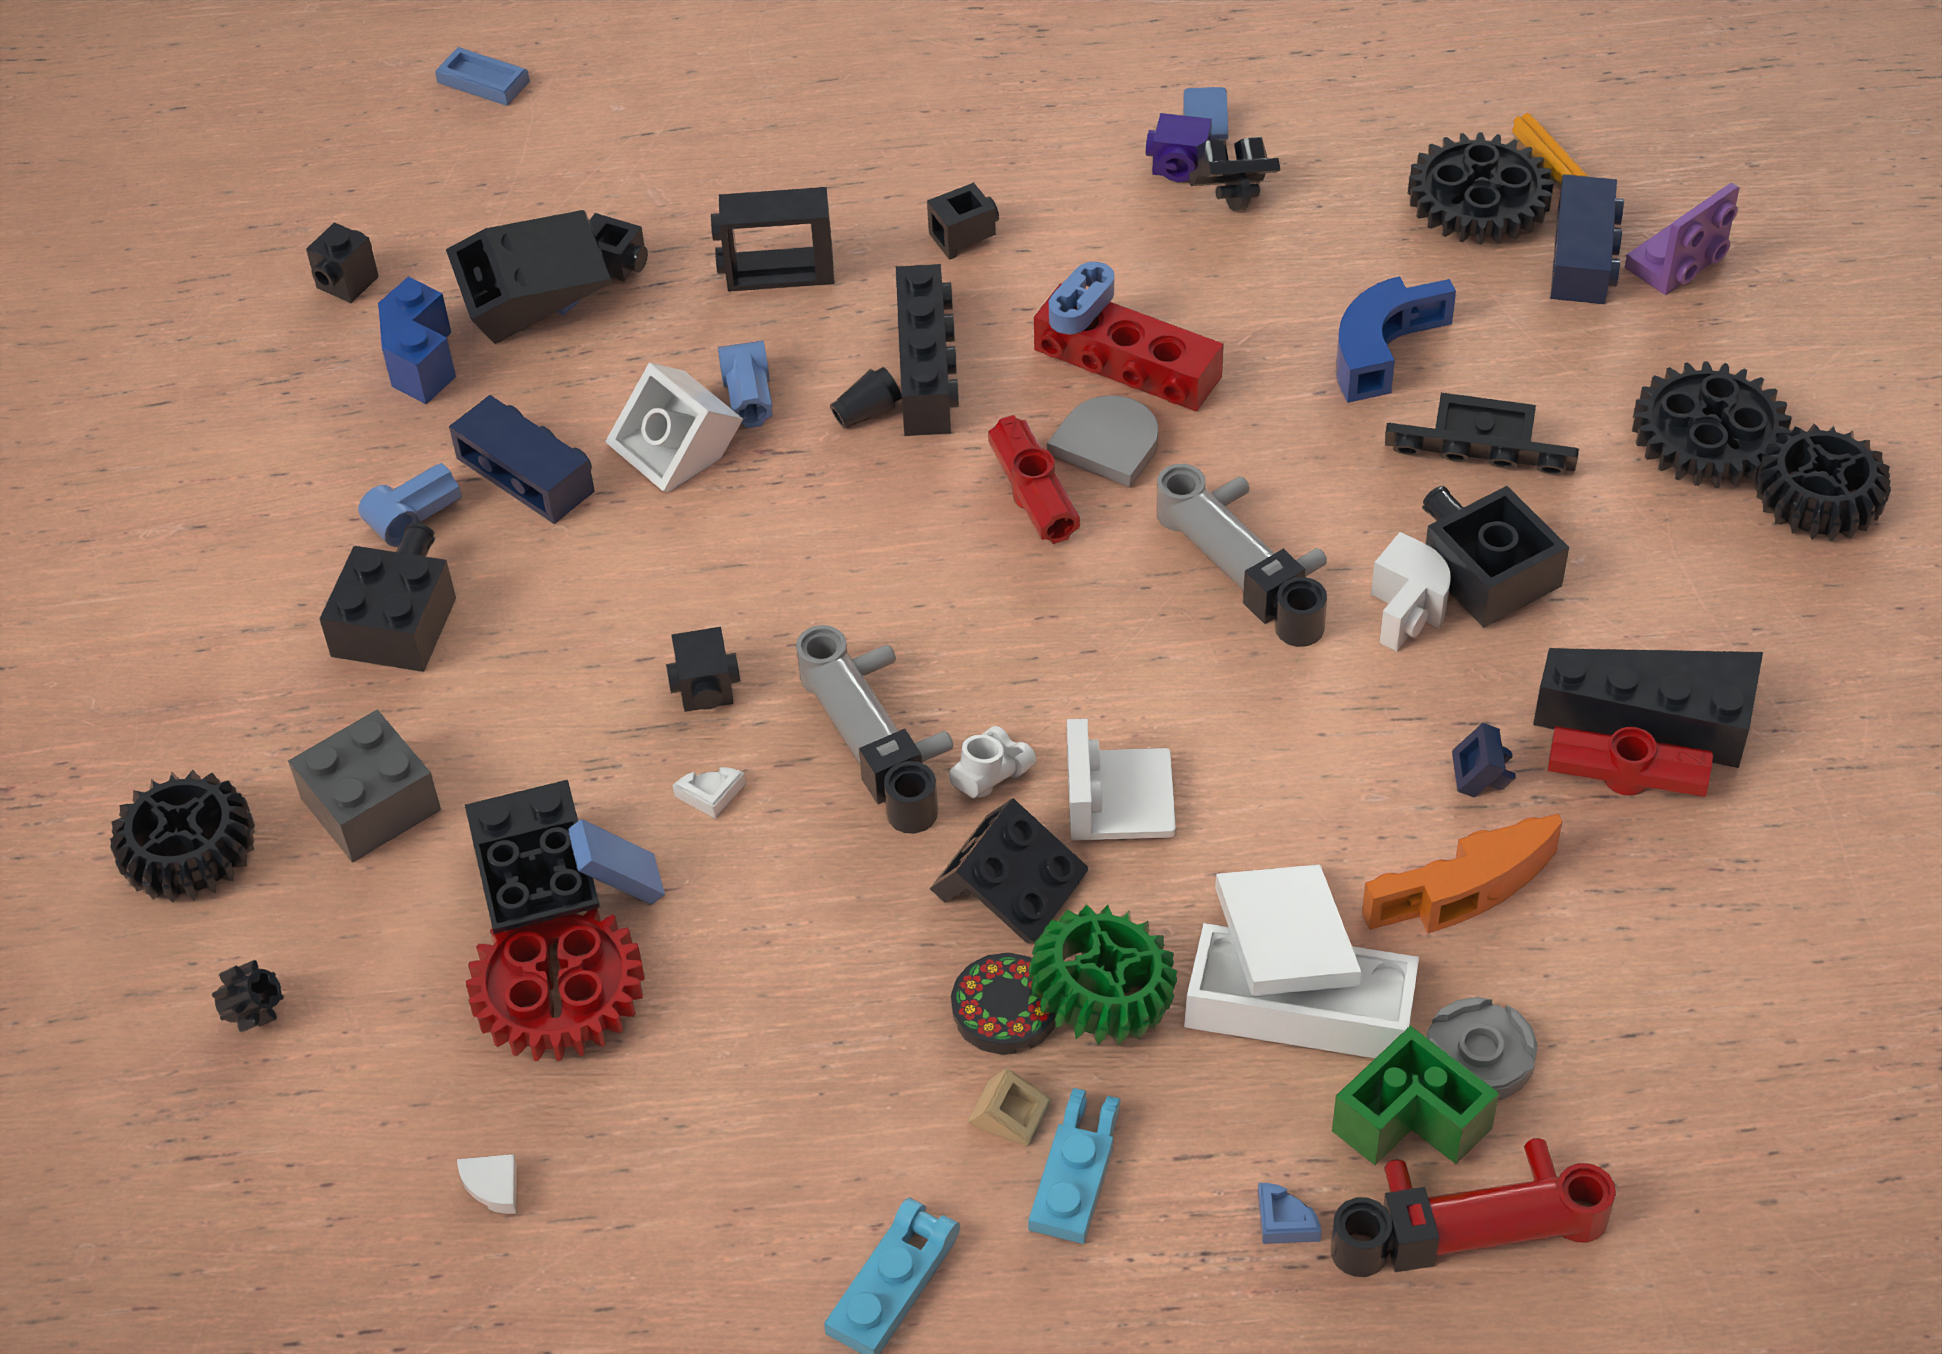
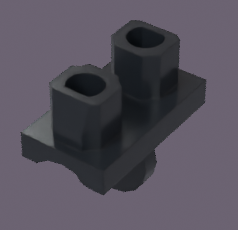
M1249 137L1234 143L1236 160L1228 159L1226 140H1207L1197 146L1199 168L1189 173L1191 186L1225 184V186L1216 187L1217 199H1226L1229 208L1233 211L1245 210L1250 203V198L1259 196V185L1250 183L1263 181L1266 173L1281 171L1279 158H1267L1262 137Z

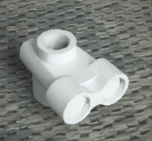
M992 726L983 734L971 736L963 742L961 760L949 771V780L951 785L972 798L985 797L991 794L993 786L1010 776L1018 778L1036 764V755L1028 744L1024 742L1015 743L1002 728Z

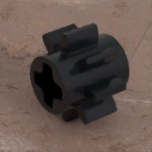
M252 960L239 967L236 965L219 973V977L224 985L213 992L212 997L215 998V1006L222 1021L226 1020L231 1023H237L239 1032H244L277 1019V1015L272 1008L280 1000L284 999V995L281 994V986L275 972L259 969L257 960Z

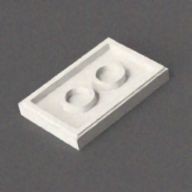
M1320 864L1216 874L1215 889L1252 996L1360 986L1362 971Z

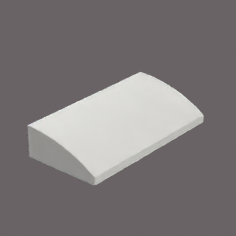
M1203 923L1187 992L1184 1028L1376 1058L1409 1027L1419 957L1352 946L1362 971L1360 986L1252 996L1229 927Z

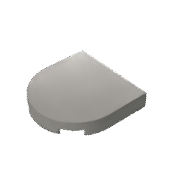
M1112 395L1095 397L1079 404L1070 412L1047 442V451L1055 458L1131 487L1157 450L1158 423L1153 413L1145 405L1134 399Z

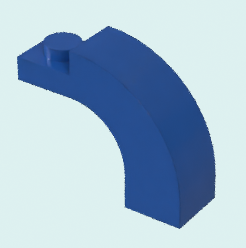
M1398 276L1375 284L1351 302L1340 322L1336 357L1337 381L1347 403L1392 392L1395 359L1387 344L1406 334L1452 324L1456 290L1450 279L1406 288L1401 277Z

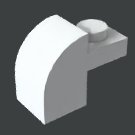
M1402 532L1398 533L1374 562L1371 590L1372 596L1388 603L1387 607L1383 610L1380 644L1396 652L1409 636L1415 638L1421 632L1425 622L1440 629L1446 616L1451 579L1446 561L1435 549Z

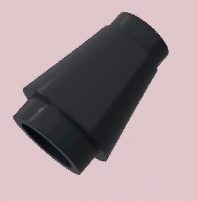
M881 367L876 371L869 369L835 402L830 404V409L838 423L843 428H846L851 424H856L895 409L894 403L902 399V394L896 381L886 368Z

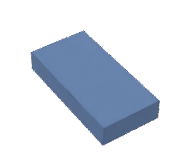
M460 47L435 71L437 83L506 106L530 82L527 69Z
M580 819L568 829L579 872L649 904L655 903L665 895L654 853L583 819Z

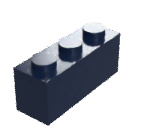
M1563 174L1557 211L1550 299L1605 304L1608 286L1617 287L1620 259H1612V255L1619 256L1622 229L1614 228V225H1621L1624 208V198H1616L1617 179Z
M491 395L487 396L449 426L456 459L553 524L557 523L595 492L591 474L592 464L582 450L569 447L557 439L548 428L537 426L523 417L516 407L505 405Z

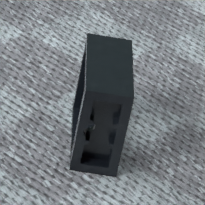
M827 187L719 194V213L711 214V230L713 241L721 240L722 247H715L717 274H726L728 292L835 284ZM811 224L813 247L737 252L734 229Z

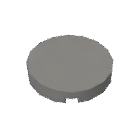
M1481 997L1456 1000L1440 1009L1428 1028L1426 1038L1499 1093L1498 1100L1505 1099L1521 1090L1533 1074L1538 1045L1532 1026L1519 1011L1508 1005L1504 1009L1499 1005L1492 1004V999Z

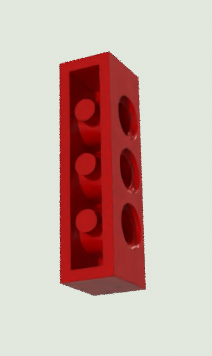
M1061 283L1054 290V292L1062 285ZM1050 297L1034 316V350L1196 412L1222 378L1223 343L1113 302H1109L1086 329L1076 334H1063L1052 329L1049 324Z

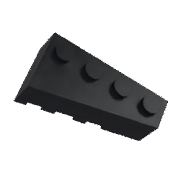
M1549 648L1533 725L1554 729L1555 726L1607 735H1612L1617 730L1625 727H1637L1651 734L1657 743L1712 751V763L1739 768L1749 733L1763 652Z

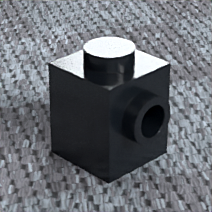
M334 222L306 248L316 288L349 303H352L379 277L370 239L360 231L351 230Z
M721 626L672 634L676 662L666 664L671 694L681 692L684 712L699 709L708 710L717 706L734 704L731 684L741 682L736 652L726 654Z

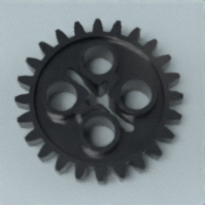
M1478 132L1476 140H1469L1464 133H1460L1459 142L1455 143L1448 137H1444L1442 148L1430 144L1428 154H1418L1417 164L1411 165L1407 194L1410 195V207H1417L1416 217L1418 219L1429 217V229L1442 225V236L1444 237L1449 236L1455 231L1460 233V242H1464L1469 235L1476 237L1478 244H1483L1485 236H1491L1499 244L1502 240V234L1506 233L1516 240L1519 237L1520 229L1531 233L1534 222L1543 223L1545 212L1550 211L1554 181L1550 180L1551 169L1543 168V157L1531 158L1533 150L1531 147L1520 151L1517 150L1518 140L1514 139L1505 145L1501 143V135L1499 134L1492 141H1486L1482 132Z
M1704 361L1702 369L1696 371L1687 362L1684 363L1682 374L1669 367L1666 370L1665 379L1654 375L1650 387H1642L1640 399H1636L1632 432L1638 433L1636 445L1647 447L1645 453L1647 460L1660 457L1658 470L1664 471L1671 467L1677 469L1676 480H1680L1685 475L1690 474L1693 475L1695 486H1699L1704 478H1711L1714 487L1720 488L1722 479L1728 478L1735 487H1738L1742 475L1753 482L1757 481L1762 457L1769 455L1765 452L1767 445L1777 443L1776 439L1779 433L1791 434L1789 428L1792 417L1785 414L1787 403L1776 401L1778 393L1776 388L1762 390L1764 382L1762 377L1750 382L1746 380V369H1742L1734 375L1729 373L1727 363H1724L1719 371H1713L1709 362Z

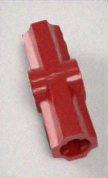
M1015 415L999 419L994 428L988 431V442L1012 484L1014 502L1026 510L1041 540H1049L1052 544L1068 540L1070 535L1080 528V516L1055 473V461L1052 454L1041 448L1026 420H1020Z
M1555 726L1548 771L1604 780L1608 788L1621 795H1636L1648 787L1706 797L1712 769L1713 753L1707 750L1657 743L1651 734L1637 727H1625L1617 730L1612 735Z

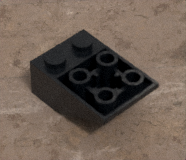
M584 210L485 228L446 249L470 319L494 344L613 283L591 223Z
M568 780L465 804L494 934L600 908L593 878L579 872L568 829L578 822Z

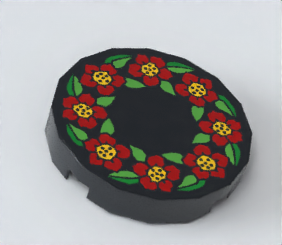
M1009 952L987 955L969 964L956 978L951 993V1007L958 1031L966 1041L982 1051L1001 1055L1016 1053L1018 1048L1030 1045L1031 1049L1041 1044L1055 1029L1056 1013H1041L1040 1002L1042 998L1032 996L1031 984L1033 980L1029 978L1030 972L1028 971L1031 957Z

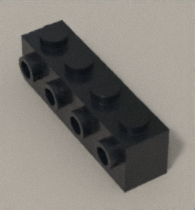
M941 264L896 266L904 436L951 434L950 408L959 407L957 379L948 380V375L957 374L955 346L946 347V342H955L953 314H944V310H953L951 282L942 283Z

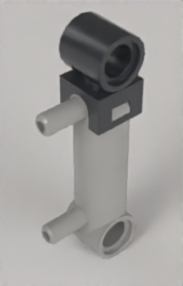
M1174 464L1162 470L1157 478V519L1161 525L1170 530L1182 531L1244 591L1243 604L1264 624L1275 618V631L1280 640L1288 645L1303 647L1312 645L1322 638L1325 629L1327 593L1322 584L1306 576L1326 565L1327 557L1321 549L1315 548L1295 560L1284 548L1274 553L1225 507L1249 493V483L1245 478L1239 476L1210 493L1205 488V476L1201 470L1192 465Z
M818 625L805 630L797 639L796 644L802 686L808 692L816 695L859 762L862 780L877 804L879 805L886 801L889 823L896 830L904 833L915 834L927 830L933 826L938 817L937 783L934 772L922 762L951 750L954 744L950 734L942 731L914 743L906 729L900 731L897 729L863 677L895 662L896 656L891 646L886 644L852 659L847 652L844 634L838 629L831 626Z

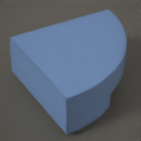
M1271 1183L1258 1184L1263 1244L1320 1242L1321 1226L1316 1213L1311 1207H1307L1298 1198L1287 1193L1288 1189L1280 1185Z

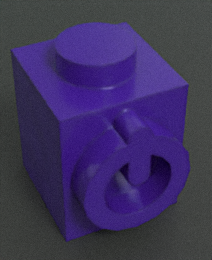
M1160 113L1156 130H1149L1146 140V156L1153 157L1152 175L1164 176L1168 180L1175 182L1189 180V173L1199 168L1197 146L1207 140H1211L1212 119Z

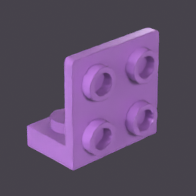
M1730 183L1675 220L1662 231L1629 252L1626 256L1624 268L1664 295H1667L1681 284H1688L1698 272L1711 263H1718L1727 254L1730 248L1729 235L1732 222L1738 212L1736 203L1740 188Z

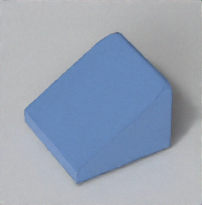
M1226 88L1185 89L1183 94V115L1212 119L1211 140H1227L1228 111Z

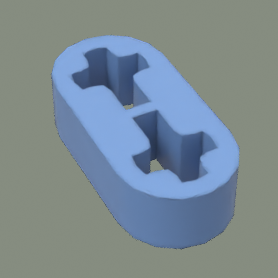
M1087 262L1073 271L1049 299V324L1052 329L1063 334H1076L1082 332L1091 324L1114 297L1115 278L1114 271L1110 266L1101 262Z

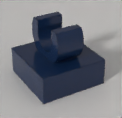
M1485 723L1480 724L1452 750L1457 791L1475 798L1488 785L1494 789L1503 790L1516 779V773L1506 770L1505 763L1513 757V754L1508 748L1502 746L1500 729Z

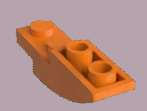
M1559 813L1542 818L1529 817L1515 825L1491 831L1479 830L1473 832L1467 837L1458 839L1455 859L1448 861L1444 859L1435 860L1421 868L1398 874L1385 873L1374 880L1365 882L1362 915L1369 930L1420 917L1428 934L1461 923L1503 902L1530 882L1556 854L1563 822Z

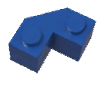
M408 276L378 302L381 345L391 386L427 404L456 378L447 336L452 332L443 293Z

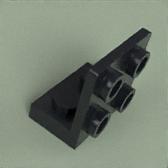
M1012 798L985 816L929 889L944 903L961 892L967 896L973 894L1026 943L1031 944L1040 937L1045 927L1054 918L1088 872V866Z

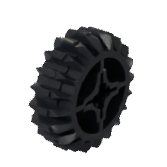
M1813 423L1807 432L1795 426L1790 435L1779 433L1776 439L1777 443L1767 445L1765 452L1769 455L1762 457L1760 462L1761 466L1756 481V498L1762 500L1763 512L1774 513L1775 524L1789 523L1792 534L1799 530L1807 531L1810 534L1811 540L1817 534H1825L1832 542L1838 533L1851 539L1857 530L1867 531L1873 521H1878L1879 516L1882 515L1891 491V481L1889 480L1890 466L1883 463L1882 452L1871 451L1870 440L1857 441L1854 439L1853 431L1844 435L1836 432L1834 425L1828 431L1820 430Z
M194 770L185 779H179V777L171 772L169 781L162 784L151 779L150 790L147 792L133 790L132 800L134 804L119 805L120 818L111 822L113 837L110 838V848L116 859L115 863L120 874L124 875L125 879H128L129 884L136 891L145 890L146 894L150 895L153 900L164 893L166 898L174 903L181 893H187L195 901L197 892L204 888L216 893V882L220 879L233 881V868L247 867L246 853L254 850L253 834L255 833V822L250 813L247 800L242 797L241 793H237L236 788L231 785L229 780L220 782L213 772L203 779Z

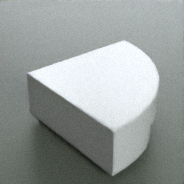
M720 767L719 771L706 772L696 776L695 772L689 773L672 786L674 797L716 818L746 785L745 773L732 768Z
M514 1154L457 1159L463 1186L470 1195L487 1205L488 1209L494 1212L516 1214L517 1163Z

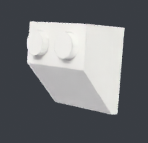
M649 362L605 442L663 492H671L722 458L743 418L685 371Z

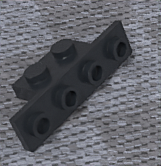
M1442 392L1435 429L1387 423L1385 431V446H1393V450L1401 454L1419 455L1422 451L1441 453L1442 458L1456 462L1468 461L1470 457L1488 459L1491 465L1500 468H1515L1517 464L1537 466L1538 471L1552 475L1564 474L1566 470L1575 471L1579 449L1575 447L1531 442L1536 405Z

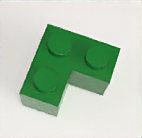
M1409 1026L1336 1095L1332 1132L1373 1165H1376L1411 1130L1453 1163L1457 1164L1492 1130L1499 1093L1412 1026Z

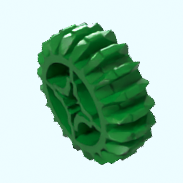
M1087 904L1079 911L1078 915L1066 910L1059 921H1050L1049 925L1045 927L1043 934L1035 942L1032 951L1034 956L1031 958L1028 970L1030 972L1029 978L1033 980L1031 984L1032 996L1042 998L1040 1002L1041 1013H1056V1029L1067 1024L1074 1027L1076 1039L1085 1032L1094 1035L1097 1045L1105 1040L1106 1035H1110L1118 1045L1127 1039L1128 1034L1140 1039L1146 1033L1148 1027L1155 1029L1173 1001V991L1177 983V970L1172 968L1174 953L1163 950L1165 946L1164 935H1149V921L1138 925L1131 922L1130 911H1127L1121 917L1112 915L1109 905L1101 910L1100 914H1096ZM1078 953H1082V955H1076L1074 961L1064 962L1066 958ZM1141 986L1142 988L1132 995H1124V993H1129L1132 987Z

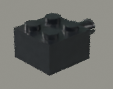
M1445 486L1436 487L1424 498L1422 509L1436 520V522L1428 525L1426 545L1435 549L1444 558L1449 567L1451 576L1449 593L1483 628L1562 587L1569 546L1508 486L1466 507H1463Z
M414 522L408 524L396 552L353 546L319 618L331 657L414 671H425L456 600L447 560L426 557L436 537H433L435 533L430 527Z

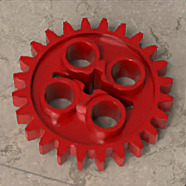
M598 908L588 910L584 915L577 913L494 934L492 928L490 929L493 945L478 944L476 948L480 960L470 961L468 964L472 977L466 980L469 994L468 1001L473 1017H477L481 1032L483 1034L491 1032L496 1047L509 1041L512 1055L516 1057L529 1046L534 1061H539L546 1049H553L556 1060L562 1061L565 1048L571 1046L580 1057L584 1056V1042L590 1039L595 1044L603 1047L605 1045L603 1031L608 1029L620 1034L623 1031L620 1016L634 1017L636 1012L633 1000L643 998L641 981L645 980V974L638 943H632L628 927L618 929L616 916L613 914L601 921ZM554 943H558L557 957L560 965L558 984L561 997V1015L558 1018H553L554 1002L551 990L554 987V978L550 961V946Z

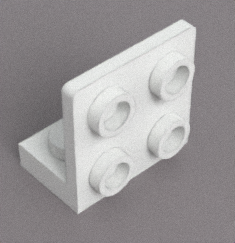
M1067 719L1071 840L1174 837L1176 825L1170 750L1167 748L1099 750V739L1089 740L1088 719Z

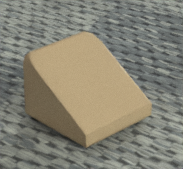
M1006 1068L987 1082L968 1122L981 1130L1027 1146L1030 1144L1050 1104L1051 1098Z

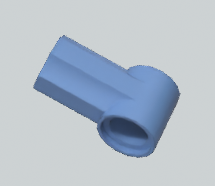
M764 341L718 347L723 386L728 388L731 409L743 418L741 424L746 428L762 426L767 418L773 416L770 389L767 384L770 379Z
M440 463L395 489L388 485H379L372 488L361 499L358 511L361 518L388 545L398 547L408 524L412 522L421 523V521L462 498L460 487L453 478L451 471L443 463Z

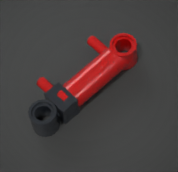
M1533 1138L1524 1145L1534 1181L1428 1197L1425 1187L1413 1189L1406 1162L1392 1160L1384 1167L1390 1192L1385 1193L1383 1205L1370 1198H1354L1344 1202L1338 1208L1333 1222L1331 1257L1335 1265L1345 1274L1353 1277H1369L1377 1274L1385 1266L1389 1254L1394 1272L1397 1273L1435 1267L1436 1256L1560 1236L1574 1242L1588 1243L1598 1239L1607 1228L1616 1196L1615 1183L1605 1170L1590 1163H1577L1569 1166L1560 1174V1177H1557L1547 1143L1541 1138ZM1582 1199L1589 1202L1593 1206H1581L1575 1203L1573 1200ZM1365 1234L1373 1240L1367 1242L1358 1241L1350 1235Z

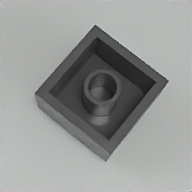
M378 709L288 760L300 798L352 863L441 810L431 772Z

